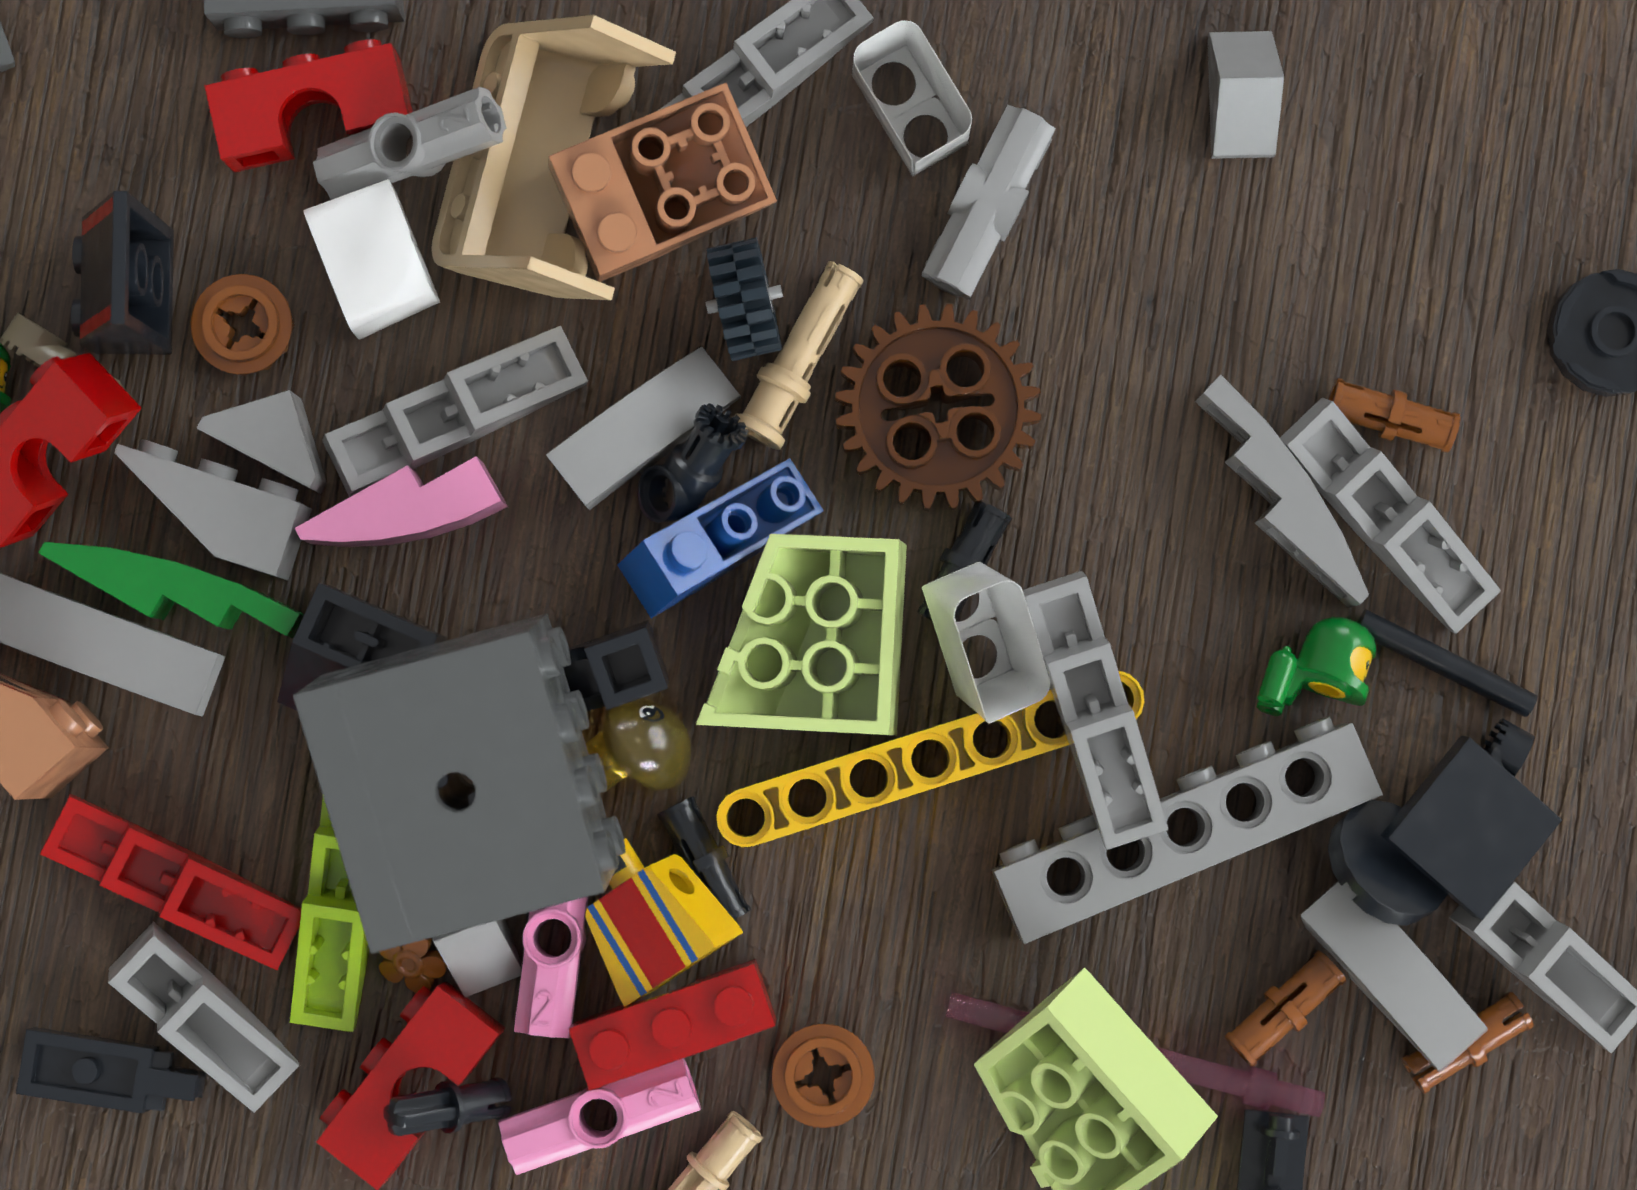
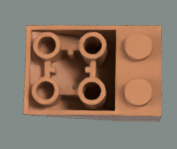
M727 82L552 154L548 159V168L576 233L584 245L585 254L598 282L654 260L777 202Z

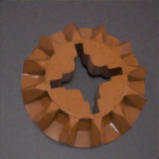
M249 274L230 275L212 283L198 298L191 317L192 337L202 357L218 370L244 377L261 370H270L272 364L288 351L291 333L295 327L288 300L279 289L269 281ZM254 308L255 314L252 321L260 328L259 331L265 334L264 338L261 339L257 336L253 338L244 335L240 338L239 342H234L232 339L235 335V330L228 324L229 321L221 317V314L224 311L231 316L235 314L244 317L249 309L253 310Z
M833 1023L806 1025L788 1037L777 1052L772 1069L773 1089L783 1109L795 1120L818 1128L835 1127L857 1116L869 1101L875 1081L874 1064L866 1046L856 1034ZM813 1049H818L820 1057H824L828 1066L850 1064V1068L842 1070V1074L833 1078L835 1088L832 1090L835 1098L833 1101H829L827 1093L822 1091L819 1084L808 1085L804 1083L798 1086L796 1082L805 1079V1075L813 1071Z

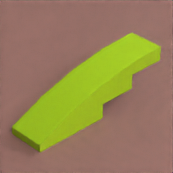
M323 797L320 826L314 833L308 895L302 902L290 1023L354 1032L368 962L369 946Z

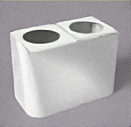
M905 20L896 22L858 45L854 52L852 77L912 176L917 175L968 144L972 123L971 112L917 24ZM889 62L902 63L913 72L916 80L915 91L912 97L905 103L887 105L875 96L872 90V78L875 71L883 64ZM936 94H937V96L939 97V99H937V98H931V97L935 96ZM931 115L938 118L945 125L948 133L947 144L920 158L913 155L907 149L904 143V130L907 124L915 117Z
M389 179L303 210L345 319L351 331L359 340L440 303L400 199Z
M976 562L922 586L955 693L988 724L1033 705L1047 695L1050 688L1049 676L1023 590L1016 582L985 564ZM979 592V604L976 611L968 619L955 622V611L958 604L963 599ZM996 617L998 623H997L995 620L991 619V618ZM982 635L991 639L995 644L997 660L993 669L987 675L974 679L962 643L972 636Z

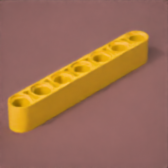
M1118 671L1123 688L1128 696V704L1133 709L1137 719L1142 713L1145 702L1143 689L1139 682L1130 674ZM1049 690L1041 701L994 721L1005 729L1008 739L1005 750L995 758L982 756L974 747V731L979 724L985 721L976 713L736 790L727 795L720 803L716 815L717 826L722 836L731 844L741 847L756 846L1068 746L1069 742L1065 731L1062 735L1052 739L1043 736L1035 726L1034 716L1038 707L1044 702H1055L1052 691ZM924 740L938 742L947 753L946 767L935 777L927 778L921 776L912 765L911 756L913 749ZM866 759L880 763L887 776L884 789L872 797H864L857 794L850 784L852 768L856 763ZM802 779L817 781L826 792L825 806L814 816L799 815L789 804L790 789L796 782ZM740 799L754 800L761 805L764 811V825L754 835H740L729 824L728 813L730 807Z

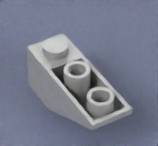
M141 439L137 450L117 444L114 453L215 557L289 580L302 541L295 527L308 521L312 511L308 506L295 501L299 490L265 478L261 479L258 489L235 482L238 470L202 458L197 470L176 463L177 450L148 440Z

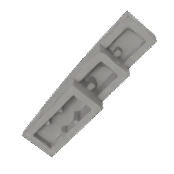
M791 0L736 39L734 47L730 52L685 83L682 93L659 110L727 82L744 125L747 127L831 59L868 27L874 18L860 0Z
M560 325L447 372L443 380L385 404L383 410L324 434L322 442L349 497L407 465L412 469L417 468L504 427L585 386L588 380Z
M1220 374L1195 402L1241 443L1225 463L1271 504L1255 524L1348 608L1362 604L1369 596L1368 590L1341 529L1309 475L1269 423Z
M1321 398L1280 437L1309 475L1322 496L1394 575L1450 632L1457 634L1501 591L1432 503L1415 494L1382 451L1369 447L1333 401Z
M1079 571L1024 589L1023 593L1049 676L1050 688L1104 847L1108 850L1169 830L1134 711L1127 702L1110 642L1104 636L1087 576L1083 571Z
M0 573V643L203 717L225 656L132 620L110 614Z

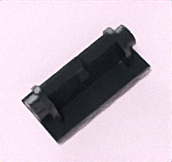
M1244 1109L1237 1190L1303 1189L1309 1127L1308 1115Z

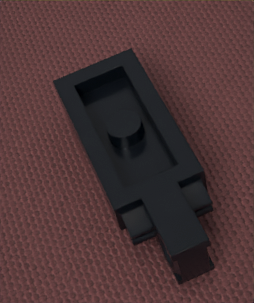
M33 1027L26 1029L16 1094L143 1114L149 1110H165L167 1098L192 1102L197 1097L202 1098L207 1073L200 1070L172 1066L174 1052L159 1050L160 1046Z

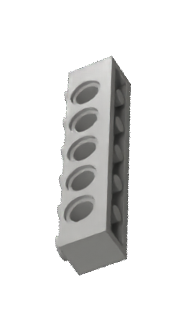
M1330 716L1294 730L1298 742L1275 751L1272 742L1268 741L1236 754L1239 766L1216 775L1211 765L1178 778L1176 781L1180 791L1160 798L1166 823L1168 817L1175 810L1180 808L1190 810L1198 823L1195 837L1186 844L1177 845L1169 838L1167 831H1163L1136 840L1139 846L1138 858L1132 866L1126 869H1116L1108 861L1106 848L1103 845L1093 815L1060 827L1058 830L1062 840L1039 849L1035 839L1002 851L999 855L1003 864L990 870L1019 940L1026 944L1383 795L1353 723L1334 726ZM1297 759H1302L1309 763L1315 776L1312 788L1301 796L1292 793L1285 781L1287 768ZM1243 783L1254 792L1256 807L1248 818L1239 821L1229 814L1226 808V797L1232 787ZM1059 858H1072L1078 864L1081 874L1077 887L1065 894L1053 892L1047 882L1049 866Z

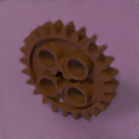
M946 304L941 319L932 321L926 305H920L917 323L912 325L908 323L899 311L895 312L893 316L894 333L889 335L884 329L875 324L871 327V334L876 347L871 349L857 343L853 347V353L863 364L862 367H842L841 376L854 385V390L836 392L835 402L851 407L852 412L837 418L836 428L855 431V435L843 444L842 449L844 453L863 451L865 457L858 464L856 473L862 475L876 469L880 473L875 487L877 493L885 490L892 482L900 486L898 492L899 505L903 506L913 491L921 493V503L924 511L930 510L935 495H943L950 511L956 510L959 492L964 490L974 502L978 503L983 500L980 483L984 480L999 491L1005 486L1003 476L999 471L1001 466L1019 472L1022 468L1023 463L1012 451L1013 448L1032 449L1036 442L1030 435L1021 430L1022 426L1038 424L1041 420V414L1024 408L1026 402L1034 400L1041 393L1039 387L1022 386L1021 380L1032 371L1034 366L1032 362L1016 365L1012 363L1011 358L1014 356L1020 343L1018 340H1014L1000 347L995 342L1001 324L998 322L991 325L983 333L977 330L978 311L972 310L967 315L963 324L954 322L952 304ZM968 357L979 365L981 380L976 385L960 387L949 379L946 372L947 364L955 358ZM895 367H907L917 375L919 388L912 395L897 397L886 389L883 382L885 374ZM933 393L940 394L942 402L946 404L968 400L981 395H990L994 399V403L990 406L952 408L948 410L945 422L935 423L933 413L929 412L910 415L893 421H885L881 416L883 411L890 409L923 408L928 405L930 394ZM967 419H978L989 427L991 443L986 448L970 450L959 442L956 434L957 426ZM907 428L917 429L927 437L929 450L922 458L907 460L895 451L893 445L895 435Z

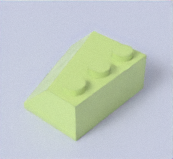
M770 534L744 599L739 621L728 648H725L717 669L719 672L707 703H704L696 725L897 735L907 545L899 539Z
M1083 968L1045 998L974 1063L1009 1130L1023 1135L1036 1161L1030 1169L1041 1188L1051 1187L1052 1190H1139L1182 1161L1218 1117L1086 968Z

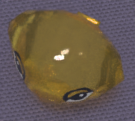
M640 698L607 710L603 730L586 743L588 755L597 753L601 762L603 761L607 790L628 775L651 791L673 789L679 786L686 778L690 766V735L684 724L672 710L658 702L645 698Z

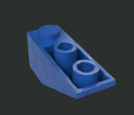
M789 458L644 539L617 566L650 618H653L763 551L770 534H790L820 515L824 510Z

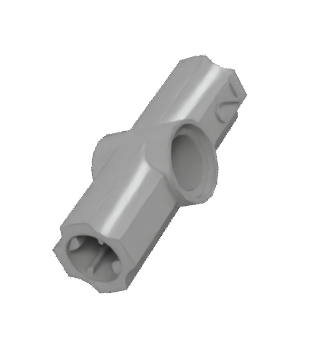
M477 87L406 115L400 113L385 114L377 119L372 128L318 148V155L316 160L313 161L318 183L323 186L330 200L387 179L394 183L410 176H433L440 172L448 162L502 143L503 132L507 128L502 109L492 97L490 90ZM412 134L413 146L411 152L407 156L406 144L408 138Z
M1007 105L978 164L972 163L948 211L951 217L925 263V268L922 272L923 278L954 296L970 300L999 241L1004 242L1029 194L1026 188L1035 170L1038 169L1052 141L1051 138L1056 128L1029 110Z

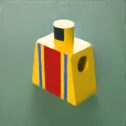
M627 838L624 839L625 854L618 855L620 862L609 882L612 891L585 909V918L624 1007L654 992L743 933L738 923L682 857L673 854L645 868Z

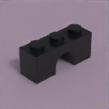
M649 620L570 647L571 664L563 667L570 692L576 690L581 692L587 711L602 707L609 710L668 689L670 681Z

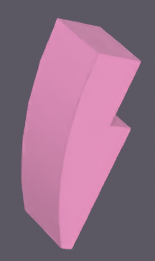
M475 456L425 485L422 483L417 472L407 465L295 527V530L301 540L313 545L341 547L393 545L431 538L471 525L508 506L485 464Z

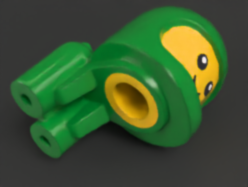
M1330 617L1320 620L1311 626L1298 658L1292 653L1289 646H1284L1282 650H1277L1270 656L1257 696L1258 703L1256 708L1268 715L1281 716L1285 705L1291 706L1303 688L1321 696L1356 706L1365 705L1369 694V687L1364 681L1371 661L1376 655L1374 637L1367 628L1356 621L1344 617Z

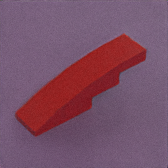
M71 793L40 851V855L100 881L99 886L159 912L160 918L275 970H278L300 927L302 908L172 841Z

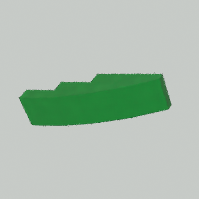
M44 542L38 552L151 618L165 620L176 602L217 627L232 630L243 611L283 635L294 638L304 617V613L253 588L170 560L109 547Z

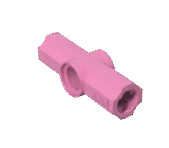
M588 897L529 912V919L523 932V946L525 949L514 1032L544 1037L570 1038L571 1035L568 1028L572 1025L581 952L586 942L585 909L588 905ZM550 919L563 921L571 932L572 941L570 947L560 956L547 954L541 948L538 941L541 926Z
M683 1058L591 1091L587 1087L578 1093L501 1119L498 1124L508 1161L512 1165L515 1174L518 1175L592 1148L608 1147L620 1138L701 1110V1105L690 1070ZM593 1099L607 1100L617 1112L618 1120L616 1125L605 1131L591 1128L584 1119V1104Z

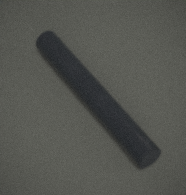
M1367 609L1363 611L1358 620L1359 624L1368 629L1376 643L1525 718L1529 716L1537 702L1538 695Z

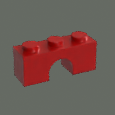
M376 39L353 42L344 47L343 54L321 59L318 54L313 53L295 55L285 59L282 62V68L259 73L256 68L234 69L222 74L220 77L221 82L204 85L220 159L234 173L295 159L290 137L291 126L297 114L310 105L327 103L340 108L345 130L349 136L372 128L377 119L385 114L400 113L406 115L413 112L402 62L392 43L382 45L381 41Z
M90 352L65 359L55 356L47 360L32 374L30 383L33 385V388L23 400L11 404L0 414V548L33 537L69 495L49 471L46 461L48 443L54 445L70 463L105 452L142 409Z
M756 959L698 978L694 982L673 991L643 1001H635L626 1007L620 1005L577 1020L568 1029L588 1089L591 1091L775 1027L776 1016Z
M447 981L438 985L433 992L423 986L415 994L399 1016L408 1023L393 1043L385 1037L377 1043L359 1067L368 1076L353 1095L343 1088L319 1118L328 1127L316 1143L376 1190H379L389 1180L425 1133L419 1132L395 1136L388 1131L387 1121L383 1117L384 1107L390 1103L393 1097L400 1096L401 1083L406 1073L411 1069L419 1067L432 1068L441 1072L459 1086L468 1078L506 1029L474 1002L464 997L460 991Z

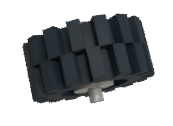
M757 237L707 248V259L716 299L706 301L708 314L719 312L731 360L735 361L782 350L772 300L782 298L783 293L781 285L772 287L768 285Z

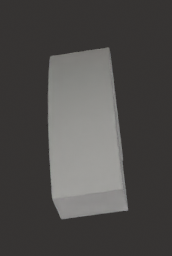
M700 347L612 405L546 454V456L584 505L591 510L640 472L642 474L648 467L653 466L670 453L677 444L683 443L695 427L693 421L701 405L705 404L707 406L710 403L716 407L718 404L722 406L724 411L740 399L741 396L704 348Z
M1515 881L1511 883L1483 920L1472 917L1460 905L1449 917L1539 997L1611 1054L1636 1025L1637 990L1570 927L1555 920Z
M1337 882L1300 915L1304 927L1348 972L1350 979L1427 1061L1441 1073L1488 1031V1028L1397 924L1384 923L1365 913L1352 901L1357 895L1350 889L1347 882L1342 886Z
M154 921L109 967L108 983L157 1023V1032L252 1112L255 1113L299 1067L298 1060L221 981Z

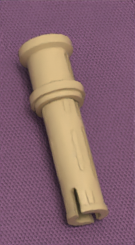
M828 261L815 290L794 324L781 352L777 355L774 363H767L765 367L760 368L757 374V378L760 381L743 414H735L740 417L738 422L745 423V429L749 431L747 436L770 448L781 450L785 443V439L782 436L784 429L798 404L806 403L811 395L809 392L811 386L808 381L843 319V315L850 302L863 284L864 280L862 277L841 264L837 265L833 261Z

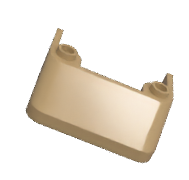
M595 15L507 23L497 27L484 45L472 89L483 87L490 90L492 97L502 109L507 129L503 132L502 143L453 161L432 240V257L434 262L438 266L460 274L556 298L612 300L614 287L585 277L588 269V260L585 256V248L582 241L565 234L569 214L548 168V159L552 154L588 140L595 117L610 116L629 102L635 88L634 73L636 67L671 65L674 62L676 52Z

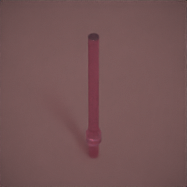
M951 992L945 1017L1008 1033L1029 1013ZM1157 1047L1189 1083L1241 1096L1242 1104L1268 1110L1270 1105L1318 1118L1322 1113L1325 1092L1277 1080L1276 1072L1257 1067H1249L1248 1071Z

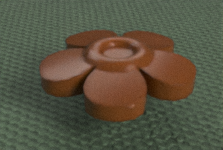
M431 938L380 951V954L384 957L379 964L381 974L393 983H398L405 977L407 988L415 993L423 986L430 990L434 984V979L441 978L446 973L448 967L438 951H428L432 944Z

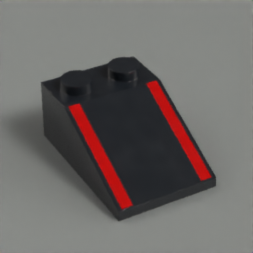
M113 191L82 217V236H75L72 246L74 270L77 274H81V299H74L71 307L72 331L75 337H80V345L95 354H172L174 230L128 191Z

